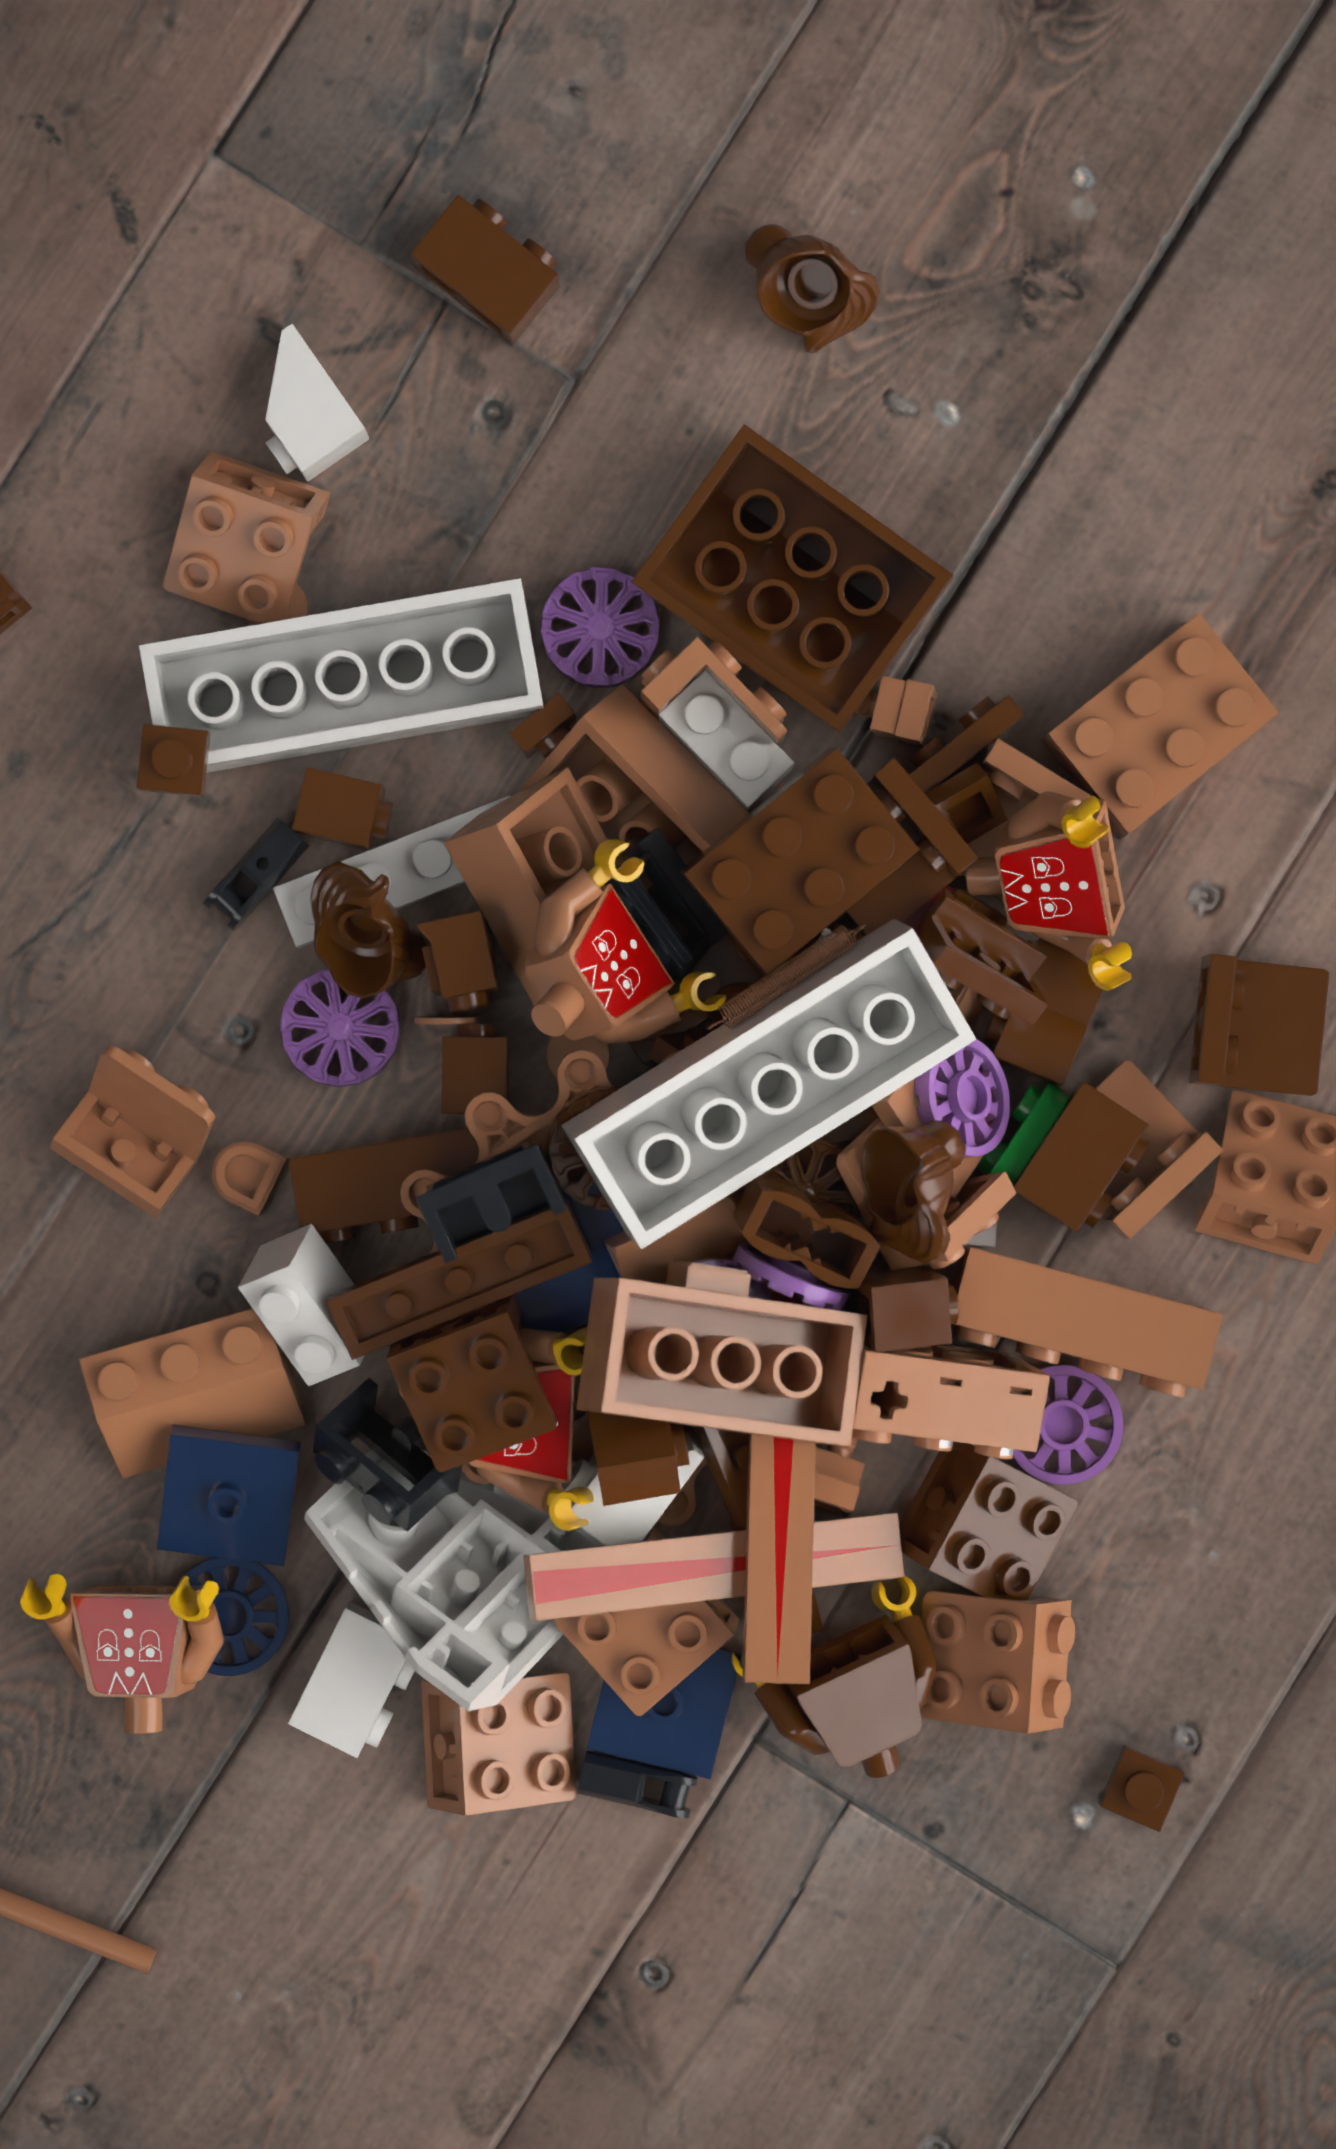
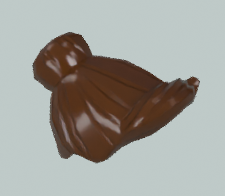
M768 224L756 229L746 241V261L757 270L755 276L756 295L761 309L773 323L794 334L803 336L806 352L816 353L827 344L864 324L877 308L880 290L875 277L870 273L860 271L833 244L812 235L792 236L787 229L776 224Z
M338 861L322 868L313 882L310 894V905L315 923V952L327 968H329L333 980L346 994L367 998L384 992L395 984L396 981L403 982L421 975L422 971L426 968L422 947H425L426 944L418 932L409 930L403 916L385 899L389 890V878L381 874L375 881H372L362 870Z
M933 1120L923 1123L917 1130L906 1126H884L871 1131L864 1143L861 1171L869 1195L867 1211L873 1217L870 1232L881 1247L887 1245L905 1256L922 1263L935 1260L940 1253L946 1252L951 1238L943 1215L953 1189V1169L962 1163L966 1147L961 1140L960 1133L950 1123L943 1120Z

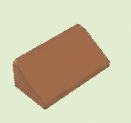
M730 1194L643 1249H640L625 1231L604 1240L620 1278L657 1284L666 1283L668 1265L673 1263V1260L695 1262L703 1259H719L736 1251L740 1242L747 1241L733 1217L736 1208Z

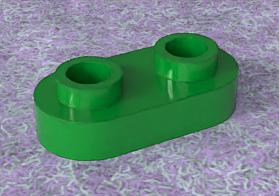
M1050 1081L1042 1091L1031 1085L1010 1116L1020 1123L1007 1143L1001 1140L991 1152L985 1154L976 1169L985 1175L1006 1171L1013 1185L1062 1112L1071 1095Z

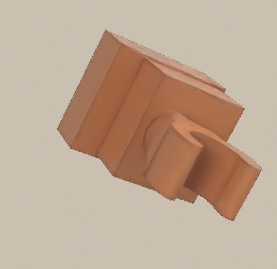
M882 676L879 692L871 691L853 716L871 717L870 729L874 735L896 739L900 744L923 748L926 746L938 693L932 684Z
M852 1436L851 1447L829 1444L827 1450L816 1447L815 1508L845 1518L853 1512L861 1488L858 1485L865 1463L851 1459L858 1438Z

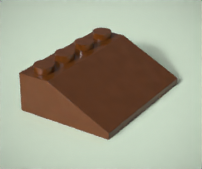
M744 424L631 583L714 642L716 640L732 656L840 733L946 590L954 575Z

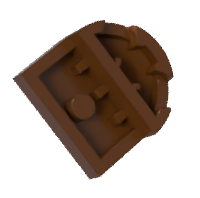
M945 888L915 930L917 937L944 984L952 989H958L962 983L977 992L978 1000L996 1015L1008 1019L1013 1013L1034 1025L1049 1005L1032 978L1047 958L1046 954L1035 941H1026L1009 931L1005 927L1007 918L975 896H971L965 891L957 890L952 894Z

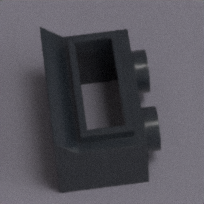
M656 828L627 842L629 846L620 852L615 859L616 869L629 858L636 857L644 861L643 870L654 885L646 890L638 878L630 882H621L611 878L604 885L611 883L674 982L686 977L710 946L727 934L728 931L679 872L686 864L660 828ZM672 909L690 935L681 938L664 913Z
M529 1141L427 1185V1192L415 1197L445 1264L458 1259L456 1242L486 1229H490L493 1232H503L510 1226L511 1218L549 1202L554 1215L567 1211L563 1191L550 1167L551 1165L541 1144L530 1146Z
M367 1378L316 1425L313 1445L315 1463L322 1474L333 1483L342 1484L346 1480L362 1493V1501L365 1508L377 1521L387 1525L394 1520L408 1532L446 1495L458 1492L463 1465L445 1472L437 1471L431 1457L422 1451L423 1439L412 1417H405L394 1427L375 1411L378 1384L372 1379ZM356 1437L359 1438L415 1486L410 1491L406 1490L350 1442Z

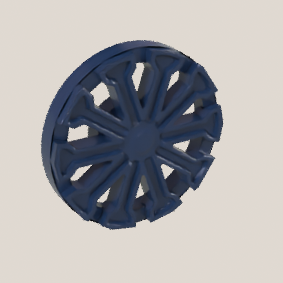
M218 1557L209 1558L193 1567L185 1575L189 1577V1584L191 1586H204L199 1582V1576L207 1571L211 1573L213 1581L219 1586L218 1594L213 1603L215 1604L220 1621L224 1644L207 1672L221 1676H236L249 1673L269 1661L284 1641L290 1618L286 1592L275 1574L261 1563ZM226 1566H237L239 1570L232 1590L229 1588L224 1569ZM257 1574L264 1580L263 1585L245 1596L244 1594L251 1575ZM268 1596L275 1597L278 1608L275 1610L253 1608V1606ZM253 1623H274L277 1627L275 1636H267ZM246 1636L259 1646L261 1654L254 1658L250 1657L247 1653L243 1637ZM226 1642L231 1643L235 1662L230 1665L223 1664L221 1660Z

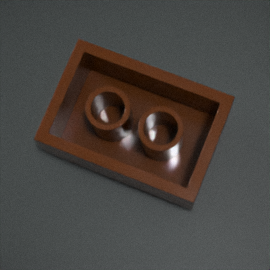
M828 748L679 872L759 970L767 975L920 849L839 749Z

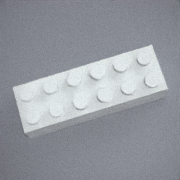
M521 578L139 645L152 724L208 730L211 736L207 773L527 717L538 709L544 708Z
M892 919L858 940L854 948L843 953V955L827 964V966L821 970L819 969L808 979L806 978L797 986L795 985V987H792V989L776 998V1000H773L770 1004L768 1003V1005H765V1007L749 1016V1018H746L743 1022L741 1021L732 1029L723 1024L561 1126L624 1231L640 1249H643L977 1039L913 928Z

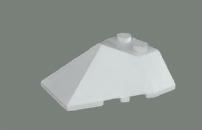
M372 1449L365 1454L406 1490L410 1491L415 1486ZM422 1450V1451H424L428 1456H430V1455H429V1452H427V1451H425V1450ZM461 1473L458 1492L446 1495L408 1532L394 1520L387 1525L377 1521L365 1508L362 1501L363 1494L346 1480L342 1484H334L306 1511L304 1517L306 1523L416 1673L467 1711L497 1705L563 1635L555 1624L556 1619L530 1621L523 1555L607 1546L580 1527L570 1531L561 1530L551 1521L549 1513L516 1500L491 1483H475L469 1480L464 1473Z

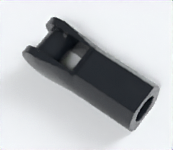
M277 817L210 892L203 905L208 909L213 906L219 909L230 919L228 927L233 931L236 930L310 845ZM243 873L259 886L248 900L231 887Z
M586 1751L577 1794L625 1804L672 1817L689 1818L691 1810L685 1807L689 1787L697 1785L698 1777L658 1766ZM646 1777L665 1781L661 1800L642 1796Z

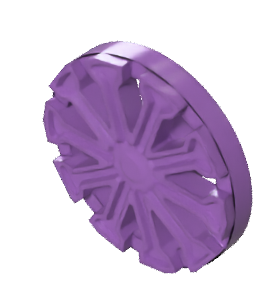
M592 567L571 574L549 596L541 617V637L544 649L556 669L575 683L593 688L614 687L636 677L651 661L659 641V615L653 598L631 583L633 577L616 569ZM588 580L596 582L594 604H592L582 589V582ZM611 581L623 584V589L612 603L608 604V584ZM565 593L571 594L582 611L578 612L562 606L559 600ZM632 597H639L644 604L642 609L624 614L620 613ZM558 618L574 624L575 627L554 632L551 630V621ZM643 622L650 625L649 634L646 636L626 630L628 626ZM578 640L579 644L567 658H562L557 653L559 645ZM625 643L640 649L642 653L637 661L629 660L620 645ZM590 652L593 653L592 671L585 675L578 671L577 666ZM608 653L611 654L619 666V672L610 676L604 672L605 654Z
M329 968L319 970L299 982L286 1000L280 1021L283 1047L294 1066L301 1073L316 1082L337 1087L360 1084L376 1076L393 1057L400 1038L399 1012L389 991L386 989L384 992L378 993L376 1000L358 1009L357 1005L361 999L360 997L348 994L345 1002H342L339 986L333 980ZM321 981L326 985L329 1001L327 1006L312 992V986ZM298 1001H304L318 1014L317 1018L296 1015L294 1009ZM381 1011L388 1012L389 1023L386 1026L366 1024L368 1018ZM297 1027L312 1029L316 1033L296 1043L292 1039L291 1031ZM365 1036L383 1038L387 1043L384 1051L376 1053L364 1041ZM322 1044L323 1048L315 1065L309 1066L303 1060L304 1054ZM354 1049L368 1061V1068L361 1072L354 1069L351 1053ZM335 1052L339 1054L342 1070L338 1077L329 1075L327 1072Z
M975 1040L915 1078V1096H919L920 1107H916L921 1124L933 1120H942L941 1118L944 1117L943 1121L950 1123L960 1133L961 1140L966 1147L964 1158L985 1155L1000 1143L1009 1120V1090L999 1061L985 1044ZM980 1065H982L983 1069L979 1072ZM984 1118H986L987 1122H988L989 1124H991V1125H990V1128H989L988 1124L986 1123V1121L984 1120Z
M740 1242L732 1259V1264L735 1268L747 1271V1274L751 1275V1278L755 1281L768 1282L769 1288L791 1298L795 1293L801 1298L802 1302L816 1307H826L830 1310L842 1311V1309H845L852 1293L850 1288L837 1287L820 1280L804 1266L801 1260L787 1261L768 1256L749 1242Z
M1057 1364L1043 1367L1039 1370L1047 1373L1054 1380L1055 1399L1051 1401L1048 1396L1046 1398L1039 1440L1042 1439L1043 1442L1032 1458H1026L1022 1450L1015 1449L1013 1458L1026 1472L1044 1482L1058 1485L1083 1482L1100 1473L1112 1461L1118 1451L1123 1434V1415L1120 1404L1108 1384L1095 1374L1085 1372L1073 1365ZM1070 1376L1080 1377L1081 1384L1072 1398L1068 1400L1067 1379ZM1098 1389L1103 1396L1102 1402L1083 1409L1082 1406L1090 1393ZM1106 1414L1112 1418V1426L1108 1429L1095 1427L1089 1423L1090 1420ZM1087 1437L1104 1442L1106 1448L1101 1455H1095L1084 1442ZM1056 1449L1058 1469L1055 1472H1047L1044 1469V1464L1053 1450ZM1075 1449L1084 1460L1085 1466L1083 1470L1074 1472L1071 1469L1070 1450Z

